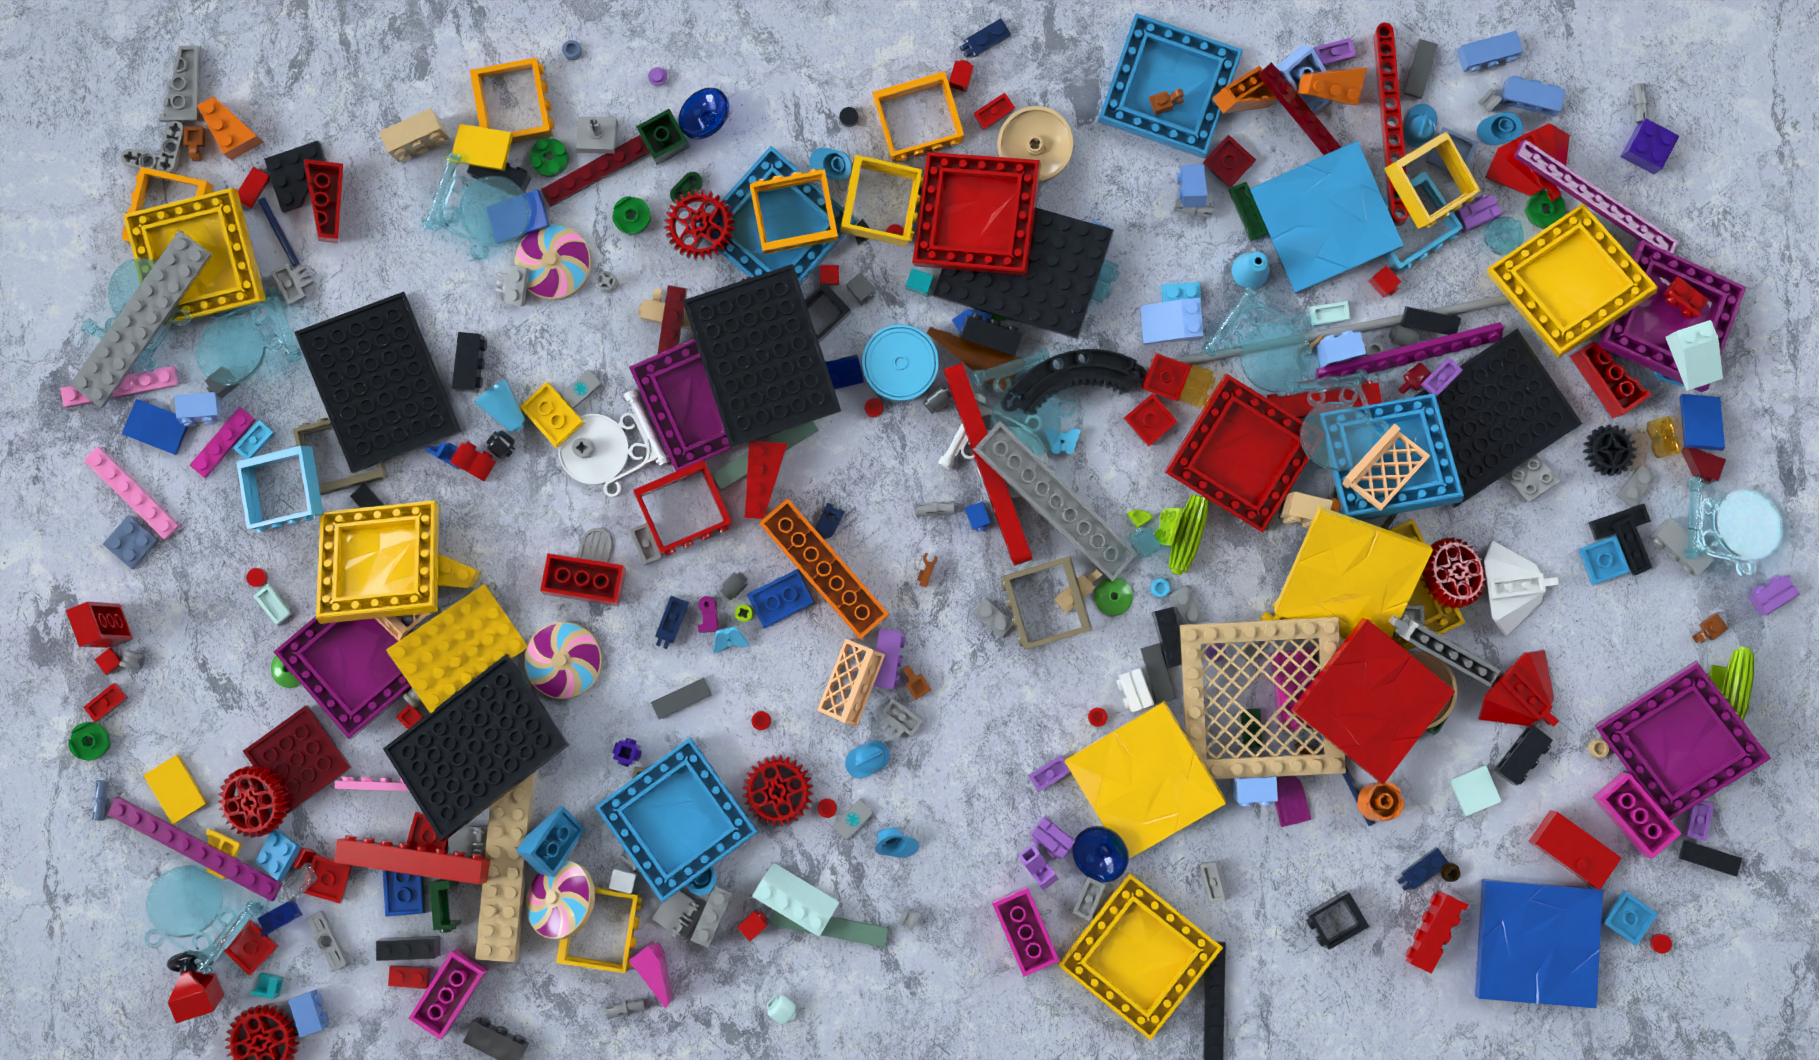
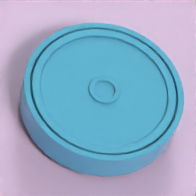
M897 324L879 330L868 341L863 352L862 368L866 382L877 395L889 401L908 402L921 397L931 388L938 373L939 359L934 343L923 331L910 325Z

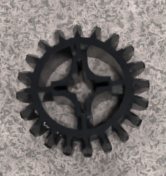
M1610 424L1606 425V427L1600 426L1598 430H1592V435L1586 437L1589 442H1584L1583 444L1588 447V449L1583 450V453H1588L1584 460L1591 461L1588 467L1595 466L1594 472L1600 471L1602 476L1606 474L1608 476L1620 475L1622 471H1627V466L1634 464L1630 459L1637 457L1632 454V452L1637 451V448L1632 447V444L1636 441L1629 440L1632 434L1625 435L1626 429L1619 430L1618 425L1612 428ZM1605 435L1602 447L1597 448L1599 440ZM1615 438L1620 442L1621 446L1616 443ZM1605 449H1612V450H1617V451H1614V452L1611 453L1610 451H1603V450H1605ZM1623 453L1621 460L1615 465L1617 455ZM1598 455H1601L1604 458V462L1599 458Z

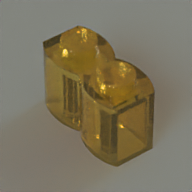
M1192 364L1178 401L1200 409L1202 405H1206L1209 395L1206 394L1207 390L1213 387L1216 377H1213V371Z
M1670 416L1647 422V433L1652 440V451L1657 459L1680 452L1679 441L1674 435V422Z

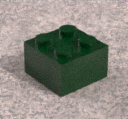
M670 109L636 126L657 165L690 147Z

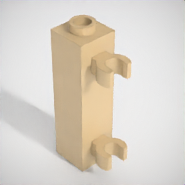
M655 288L653 300L644 299L643 304H640L638 315H640L643 321L662 325L665 303L661 302L664 294L662 289ZM684 310L682 329L692 330Z

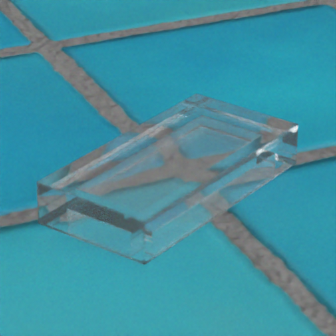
M305 863L282 885L288 902H294L317 880L311 863Z

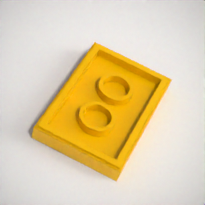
M459 124L450 160L456 163L505 171L514 134L506 131Z
M549 382L543 384L519 407L557 449L585 424Z
M179 754L143 775L172 825L208 804Z

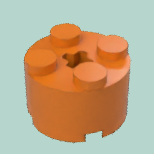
M1379 782L1368 783L1361 789L1358 795L1357 809L1368 820L1375 822L1389 821L1401 814L1404 807V799H1402L1400 789L1391 782H1385L1384 784Z

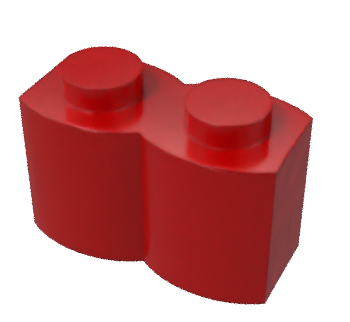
M468 441L465 444L461 442L449 462L485 482L496 461L492 460L494 456L486 451H483V453L476 450L477 446Z

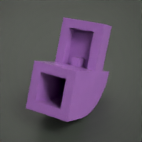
M1034 844L1018 855L1043 891L1059 879Z

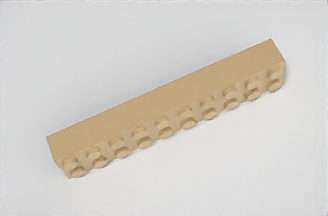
M537 771L490 806L485 859H490L487 883L482 884L475 959L516 962L519 959L528 862L516 850L531 832Z

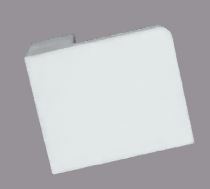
M616 867L613 869L609 889L632 893L638 872Z

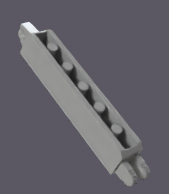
M1392 615L1389 620L1392 625L1397 627L1395 632L1405 640L1489 687L1497 682L1495 680L1498 676L1502 677L1504 674L1492 663L1407 615L1402 620Z

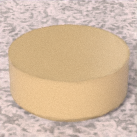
M1594 739L1589 743L1588 751L1595 758H1604L1608 755L1610 747L1605 740Z

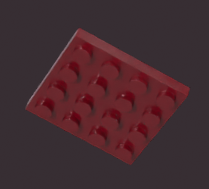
M305 705L243 750V753L252 765H257V767L264 766V770L271 769L270 775L277 773L275 779H282L280 785H286L283 791L284 793H289L285 796V799L289 800L285 804L289 808V810L285 811L286 814L292 812L352 768L308 705Z

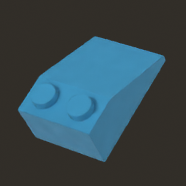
M560 806L525 837L516 852L539 874L554 877L585 831V828L563 806Z

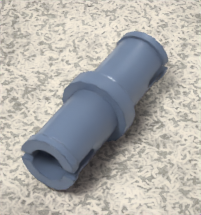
M96 780L95 796L92 798L94 803L92 820L103 821L105 820L106 803L109 801V798H107L109 781Z

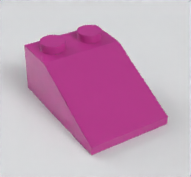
M652 941L636 953L629 962L666 1008L673 1000L666 959L663 954L664 949L658 942L655 944Z

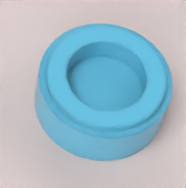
M1159 578L1151 583L1150 591L1155 597L1162 598L1170 592V585L1165 579Z

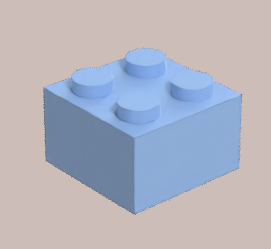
M1354 330L1343 332L1338 337H1335V335L1324 337L1320 344L1315 347L1320 368L1361 358L1366 354L1361 333H1354Z
M215 392L174 395L176 419L180 424L189 427L196 426V423L204 422V425L216 424V421H221L219 398Z
M1276 777L1231 778L1232 800L1237 802L1238 805L1253 806V802L1261 805H1272V801H1278Z

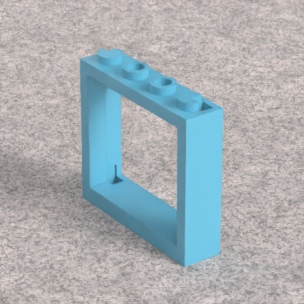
M1425 171L1410 180L1413 188L1419 185L1422 187L1436 210L1447 204ZM1394 194L1396 199L1400 198L1398 194ZM1387 195L1386 197L1383 198V199H1384V202H1385V204H1386V206H1388V195ZM1452 210L1449 211L1450 215L1443 219L1450 230L1402 262L1398 260L1394 252L1384 255L1395 273L1400 269L1403 272L1413 266L1411 262L1416 259L1418 261L1423 260L1428 256V251L1433 249L1435 252L1444 246L1443 242L1449 239L1452 241L1460 235L1458 232L1463 229V226Z
M297 446L236 462L247 529H257V532L268 531V527H272V529L282 528L285 523H288V525L299 524L302 519L304 521L316 520V516L323 515L313 448L311 446ZM299 458L308 511L263 521L254 469Z

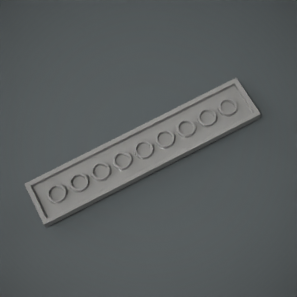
M178 231L70 385L97 406L103 408L213 254L183 231Z
M1001 421L973 449L1110 581H1114L1138 554Z

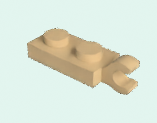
M1097 569L1087 578L1084 574L1078 577L1083 599L1095 589L1092 583L1102 575ZM1070 586L1054 598L1066 614L1075 607Z

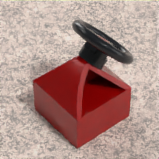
M196 951L183 952L172 956L167 961V968L169 970L180 972V977L167 1002L176 1024L214 1012L224 996L216 974L196 971L204 967L208 962V957L204 953ZM197 958L202 959L201 962L195 964L194 960Z

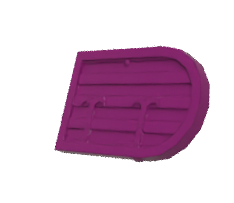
M1278 776L1276 778L1278 801H1274L1280 826L1284 827L1311 820L1301 781L1296 776Z

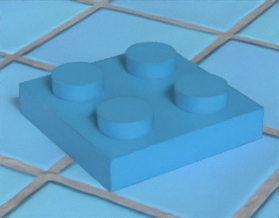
M1612 536L1578 549L1591 585L1630 572L1617 536Z
M276 829L270 833L255 863L277 881L283 882L302 847L281 830Z
M1623 890L1602 923L1637 946L1658 913Z

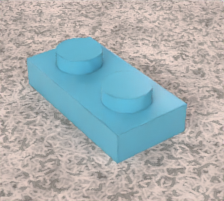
M1200 282L1161 285L1162 303L1200 298L1201 301Z
M258 420L233 449L244 459L253 458L275 433L265 423Z

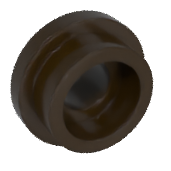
M1447 863L1441 869V877L1447 882H1455L1460 877V869L1455 863Z

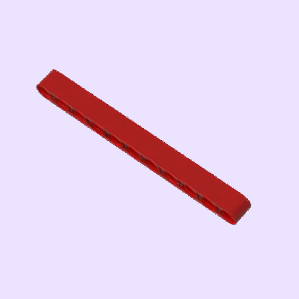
M1383 22L1378 25L1373 40L1384 165L1386 168L1394 163L1390 158L1401 159L1405 156L1394 29L1391 24ZM1380 32H1385L1388 36H1382ZM1381 50H1387L1389 54H1383ZM1383 68H1389L1391 72H1385ZM1388 85L1392 90H1387L1384 86ZM1390 103L1394 108H1388L1386 104ZM1392 121L1396 126H1389L1387 122ZM1393 139L1397 142V144L1393 145L1389 142V140ZM1405 165V166H1403L1402 168H1403L1405 174L1407 175L1406 165ZM1385 172L1388 210L1395 226H1402L1410 214L1402 200L1394 197V194L1398 193ZM1395 213H1402L1404 218H1398Z
M960 363L945 368L943 370L1011 561L1014 566L1031 561L1032 555L1005 480L973 450L988 433L964 366Z

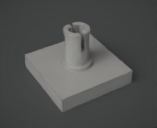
M579 117L576 152L615 154L617 117Z

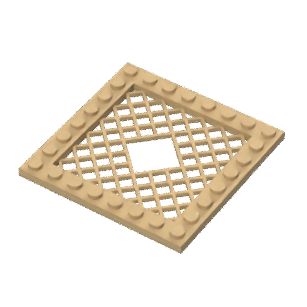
M1338 617L1180 625L1185 734L1213 779L1346 773L1345 754L1324 737L1323 741L1318 738L1316 731L1312 732L1309 730L1305 722L1299 721L1294 713H1290L1285 708L1291 700L1298 701L1294 698L1301 689L1304 692L1306 691L1304 686L1310 679H1315L1313 676L1324 668L1340 647ZM1311 638H1318L1319 645ZM1292 639L1305 640L1298 646ZM1272 640L1285 641L1279 647ZM1252 641H1265V642H1264V644L1259 648V647H1258L1255 643H1253ZM1289 641L1297 647L1290 656L1282 650ZM1308 641H1311L1316 646L1310 655L1302 649ZM1233 642L1246 643L1239 649ZM1269 642L1277 648L1270 657L1262 651ZM1213 643H1226V644H1225V645L1221 648V650H1220V649H1219L1218 647H1216ZM1249 643L1257 649L1251 658L1243 652ZM1201 644H1206L1205 647L1201 650ZM1230 644L1237 650L1231 659L1223 653ZM1210 645L1218 651L1211 660L1204 654V651ZM1299 650L1307 656L1301 665L1292 659ZM1318 650L1319 663L1312 658ZM1279 652L1287 657L1281 666L1273 660ZM1240 653L1248 659L1241 668L1233 662ZM1259 653H1262L1268 659L1261 667L1253 661ZM1220 654L1228 660L1222 669L1214 663ZM1201 655L1209 662L1203 669ZM1309 660L1318 666L1311 674L1303 669V666ZM1270 661L1278 668L1272 676L1263 670ZM1289 661L1298 667L1291 675L1283 669ZM1250 663L1258 668L1252 677L1243 671ZM1211 664L1219 671L1213 679L1204 673ZM1230 664L1239 670L1232 678L1224 672ZM1300 670L1308 676L1302 684H1299L1293 678ZM1280 671L1289 677L1282 685L1274 680V677ZM1260 672L1289 696L1264 725L1235 700ZM1241 673L1249 679L1243 687L1234 681ZM1221 674L1230 680L1223 688L1214 682ZM1203 676L1210 681L1204 689ZM1291 680L1299 686L1292 695L1284 689ZM1231 683L1240 689L1233 698L1225 691ZM1212 684L1220 690L1214 698L1205 692ZM1222 693L1230 699L1224 707L1216 702ZM1204 695L1211 700L1205 708ZM1213 703L1221 709L1214 718L1207 712ZM1232 703H1235L1240 708L1234 717L1226 711ZM1282 710L1290 715V718L1284 724L1275 718ZM1243 711L1251 718L1244 726L1236 720ZM1223 713L1231 718L1225 727L1217 721ZM1204 714L1212 720L1206 727ZM1292 719L1301 725L1294 733L1286 727ZM1273 720L1281 726L1275 734L1266 728ZM1253 721L1261 727L1255 735L1246 729ZM1214 722L1222 729L1216 737L1207 731ZM1233 722L1242 728L1235 736L1227 730ZM1303 728L1311 734L1304 743L1296 736ZM1283 729L1291 735L1285 743L1277 738ZM1263 730L1272 736L1265 744L1257 738ZM1244 731L1252 737L1246 745L1237 739ZM1224 732L1232 738L1226 746L1217 740ZM1206 734L1213 739L1207 746ZM1313 737L1321 743L1314 752L1307 746ZM1294 738L1301 744L1295 753L1287 747ZM1274 739L1282 745L1275 754L1267 747ZM1254 740L1262 746L1256 754L1248 749ZM1234 741L1243 747L1236 756L1228 749ZM1215 742L1223 748L1217 756L1208 750ZM1304 747L1311 753L1298 755ZM1324 747V753L1317 754ZM1284 748L1292 754L1278 756ZM1246 750L1253 757L1239 756ZM1264 750H1267L1272 756H1259V755H1260ZM1226 751V752L1229 753L1233 758H1220V757H1221V755ZM1206 752L1214 759H1207Z

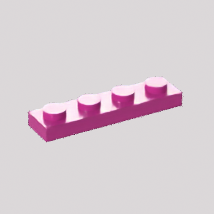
M239 407L189 466L202 477L207 478L256 419Z

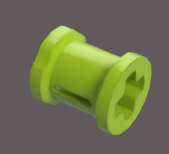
M742 604L736 608L735 616L739 621L748 622L753 618L754 612L750 606ZM741 609L749 610L747 618L740 617Z

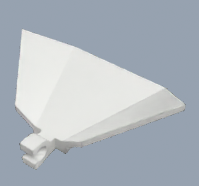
M1491 541L1484 559L1491 614L1494 622L1502 633L1507 636L1542 603L1543 593L1546 592L1545 586L1559 585L1558 577L1544 579V574L1540 573L1535 563L1497 542Z

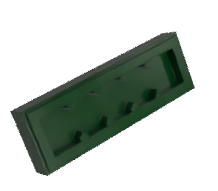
M1247 182L1229 188L1228 192L1250 242L1268 235L1269 232Z

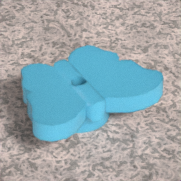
M1076 428L1069 430L1066 434L1064 432L1059 434L1053 429H1047L1044 433L1052 454L1057 455L1060 452H1065L1071 455L1074 452L1081 431Z
M736 627L724 628L723 630L716 631L713 652H721L727 646L732 647L733 645L747 647L749 643Z

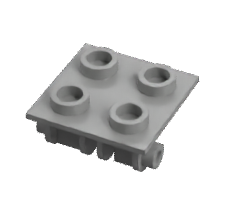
M1534 455L1504 475L1521 494L1520 499L1524 503L1526 501L1528 503L1560 482L1557 476L1537 455Z
M488 826L462 827L448 838V853L453 854V851L465 852V856L481 854L485 858Z
M679 891L660 905L652 920L670 931L673 937L677 939L679 937L684 941L705 907Z

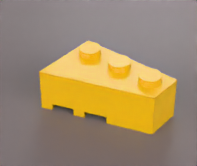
M438 553V586L474 589L481 571Z

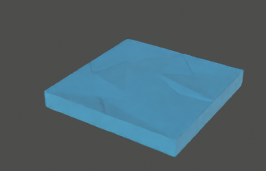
M1136 13L1098 122L1204 159L1222 112L1212 98L1224 87L1232 83L1243 50ZM1182 89L1184 102L1173 105L1172 111L1155 116L1149 103V96L1165 91L1170 95L1173 91Z
M1358 140L1250 188L1295 294L1404 246Z
M772 146L764 152L723 198L726 201L724 207L729 205L731 209L728 212H733L734 216L730 219H734L735 224L730 226L735 228V232H729L733 235V239L727 238L730 245L723 244L725 251L718 249V252L750 278L793 264L801 286L846 235V233L840 232L844 208L830 197L838 241L764 255L750 184L759 181L758 179L767 181L772 180L775 176L782 175L783 177H788L794 172H801ZM814 182L758 193L767 242L831 230L823 190ZM719 213L714 223L724 229V220L722 214ZM851 216L850 224L855 225L857 221ZM715 231L712 233L711 238L718 239L721 233Z
M1435 393L1319 414V424L1321 432L1325 434L1323 440L1342 514L1363 520L1463 501V490ZM1396 424L1401 428L1399 432L1428 453L1430 457L1380 511L1351 487L1347 489L1342 483L1373 446ZM1398 439L1395 442L1396 449H1406L1405 443ZM1410 453L1411 462L1422 459L1419 454ZM1384 454V463L1394 462L1393 454ZM1397 454V461L1408 462L1407 454ZM1398 466L1399 475L1409 474L1408 466ZM1372 467V476H1382L1381 467ZM1384 467L1385 475H1396L1395 467ZM1396 479L1386 480L1387 488L1397 487ZM1361 480L1357 484L1362 489H1370L1369 480ZM1372 480L1373 489L1383 488L1382 480ZM1374 493L1375 499L1382 504L1385 500L1384 493Z
M691 737L595 806L600 816L662 903L759 833Z

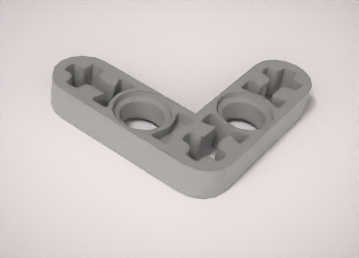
M177 120L168 123L159 155L134 149H125L121 153V161L128 167L135 169L144 167L174 174L177 171L183 148L185 126ZM173 128H180V131L173 132ZM175 143L176 150L169 153L167 147ZM134 156L139 159V162L136 160L129 161L127 158ZM152 157L154 160L153 165L146 167L145 160ZM169 163L171 167L165 169L164 164L167 165Z

